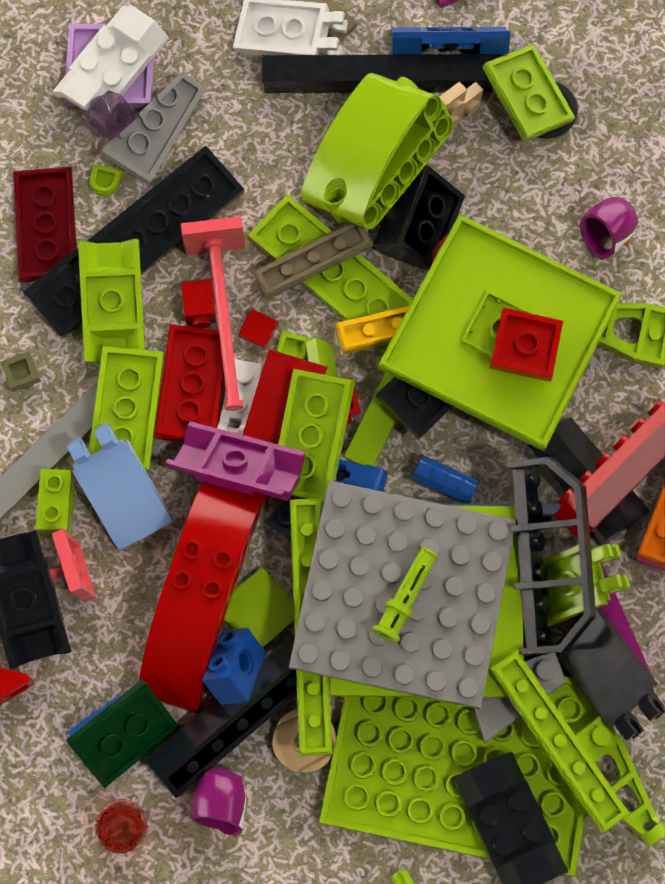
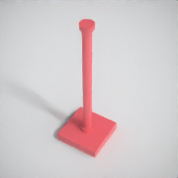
M241 216L182 223L181 230L186 255L210 253L227 401L224 403L225 410H240L243 408V401L239 400L221 251L245 248Z
M64 529L52 533L60 559L58 566L49 569L52 581L64 577L70 593L84 602L96 599L97 597L79 541Z

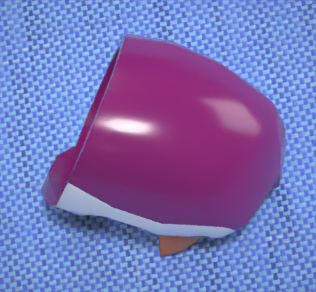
M620 197L607 198L589 208L579 224L580 233L593 255L604 260L615 254L623 244L628 247L630 238L638 226V217L634 207L628 201ZM609 236L612 238L610 249L603 248L600 244L604 237Z
M211 768L207 770L200 778L194 790L191 802L192 821L208 828L218 829L227 835L236 837L243 831L246 800H248L241 776L227 768Z

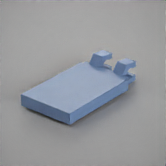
M106 422L94 431L103 449L91 455L81 437L69 442L67 449L76 462L72 465L74 468L72 470L73 474L117 549L120 551L172 523L174 519L128 439L125 441L122 439L118 440L108 422Z

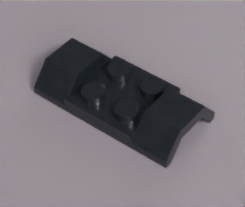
M37 530L1 538L0 637L10 669L37 659L72 652L63 623L62 611Z
M513 752L497 756L453 778L501 884H544L569 872Z

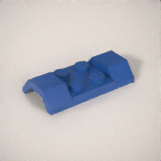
M391 27L392 54H421L422 44H426L428 49H444L445 44L455 43L458 49H473L474 43H477L479 54H509L510 31H506V27Z

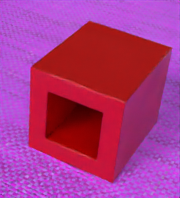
M211 279L181 283L186 325L207 328L210 326V323H216Z

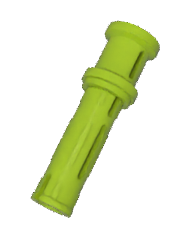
M420 547L394 599L386 602V611L379 624L374 625L372 628L373 633L380 638L394 644L398 643L400 639L398 637L399 632L405 621L410 620L413 615L411 606L439 557L435 552L428 548Z

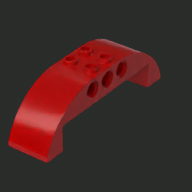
M202 482L186 519L156 607L140 670L139 681L143 679L161 703L198 714L207 688L202 680L217 645L261 509H266L270 496L257 492L254 495H249Z

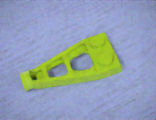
M618 303L598 345L633 363L663 369L665 365V307L648 303ZM621 318L637 319L640 322L637 342L627 343L616 337L613 332L614 322Z
M599 715L575 735L594 762L603 755H609L613 758L619 771V778L611 787L616 793L624 785H628L638 800V807L621 822L640 836L644 843L650 847L665 836V826L654 811L622 739L610 724L607 725ZM650 822L652 825L645 830L643 828L644 824Z

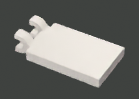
M244 0L233 49L235 52L261 56L319 55V53L324 55H341L343 48L338 45L339 38L327 37L329 29L335 32L346 33L348 21L344 20L345 13L343 11L329 12L326 3L292 0Z

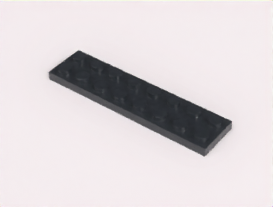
M204 146L86 242L97 244L119 243L131 239H139L141 275H143L183 242L182 223L212 219L243 194L244 188L210 149ZM78 248L23 291L24 296L61 339L65 338L82 324Z

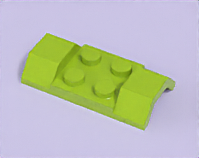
M131 239L119 243L98 244L79 241L84 362L100 364L103 346L145 350L139 239Z

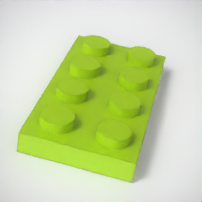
M103 346L89 445L91 455L103 449L94 431L100 425L108 422L118 440L122 439L125 441L128 439L146 472L150 473L164 352Z
M293 369L278 444L305 452L300 481L292 496L306 499H322V502L325 501L329 480H336L355 385L354 380Z

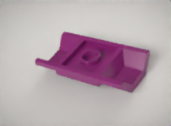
M190 421L187 425L182 448L174 460H166L165 467L194 475L195 480L249 495H254L257 492L289 501L300 481L305 452Z

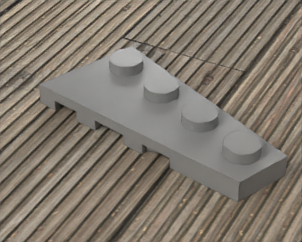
M181 72L101 149L99 154L149 185L206 87L184 72Z

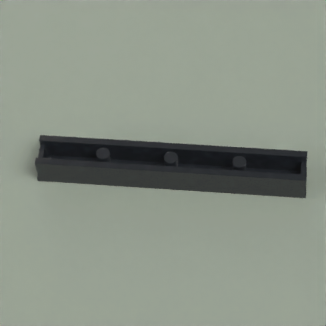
M495 54L262 55V83H264L265 93H352L367 74L374 73L395 81L399 77L408 78L419 89L429 93H445L458 82L466 89L476 82L483 89V92H492L493 86L482 67L485 63L494 60Z

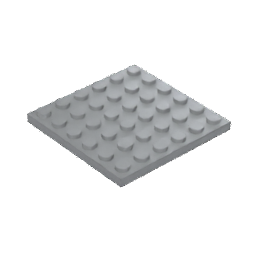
M329 480L289 669L480 709L514 532H511L510 526L515 525L516 520ZM420 547L428 548L439 557L411 606L413 615L410 620L405 621L399 632L398 637L400 639L398 643L388 642L373 633L372 628L374 625L379 624L386 611V602L394 599Z

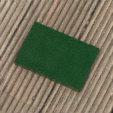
M141 679L66 739V741L100 784L106 788L179 729L180 726L146 682Z

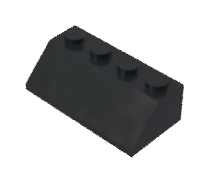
M572 417L558 423L544 451L527 444L524 452L528 459L554 458L578 480L588 470L594 473L597 470L594 465L603 456ZM547 465L536 467L560 498L570 488L574 491L569 484ZM632 490L590 534L600 546L608 544L650 510Z

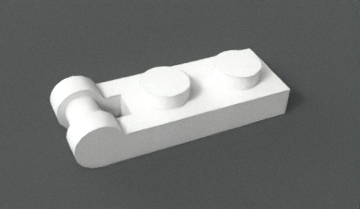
M235 359L239 400L243 401V408L236 411L225 410L224 403L227 401L225 392L217 429L242 435L261 375L262 364ZM230 420L240 421V427H229Z

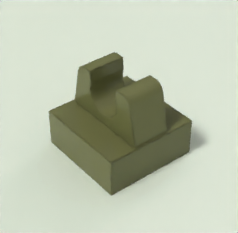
M29 351L1 361L12 392L33 386V384L41 382Z

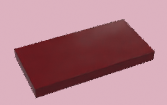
M72 166L13 171L19 283L37 281L77 249Z

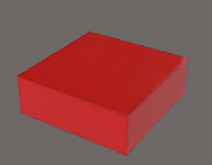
M251 309L238 333V337L266 349L279 324L278 320Z

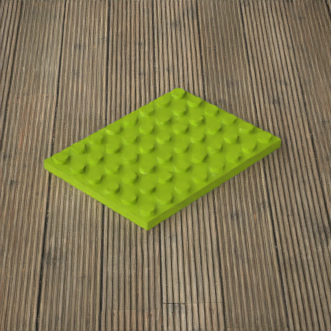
M564 676L566 682L551 693L549 697L574 734H577L600 714L575 680ZM345 697L319 824L490 860L453 778L497 756L513 752L569 871L564 875L575 877L586 810L521 716L487 743H484L473 708L423 697Z

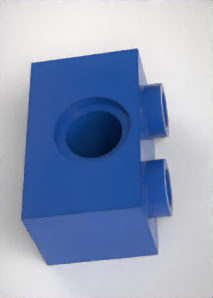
M249 628L221 632L202 681L221 705L248 702L265 658V650Z

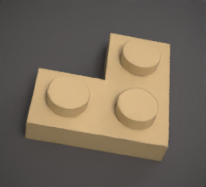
M458 82L439 96L452 118V130L458 125L462 117L466 114L471 116L481 106L480 100L483 89L476 82L467 89Z

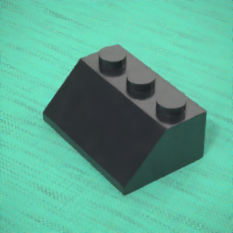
M425 165L384 216L373 245L390 258L429 271L457 219L465 195L430 166Z

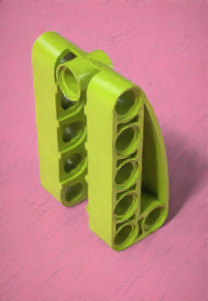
M374 73L367 74L349 96L326 132L302 186V201L323 211L331 212L339 223L352 222L366 229L375 228L451 134L453 121L442 99L438 95L419 89L408 78L399 77L395 81Z

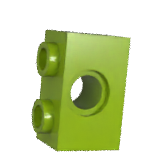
M40 469L36 530L40 537L53 538L52 533L62 529L72 535L76 478L72 470Z

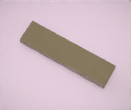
M350 223L253 271L254 277L268 300L372 248L373 242L365 228Z

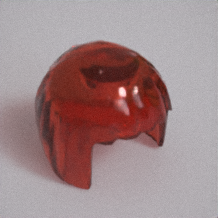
M118 799L104 805L96 817L94 829L100 844L108 851L125 854L142 844L146 838L149 826L145 811L137 803L127 799Z

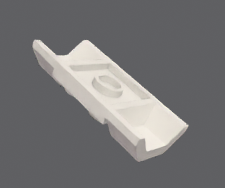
M132 5L122 6L106 26L103 25L69 67L70 71L52 91V94L57 98H67L82 108L95 123L100 125L169 38L154 19Z

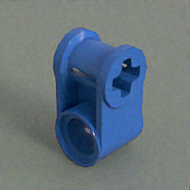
M339 460L335 482H338L337 476L340 475V472H345L346 478L339 483L384 492L388 476L386 470L376 466Z

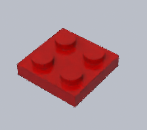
M503 307L490 368L551 382L563 321Z

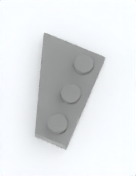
M555 652L525 661L548 696L566 682ZM483 698L481 708H473L484 743H487L520 717V714L509 698Z

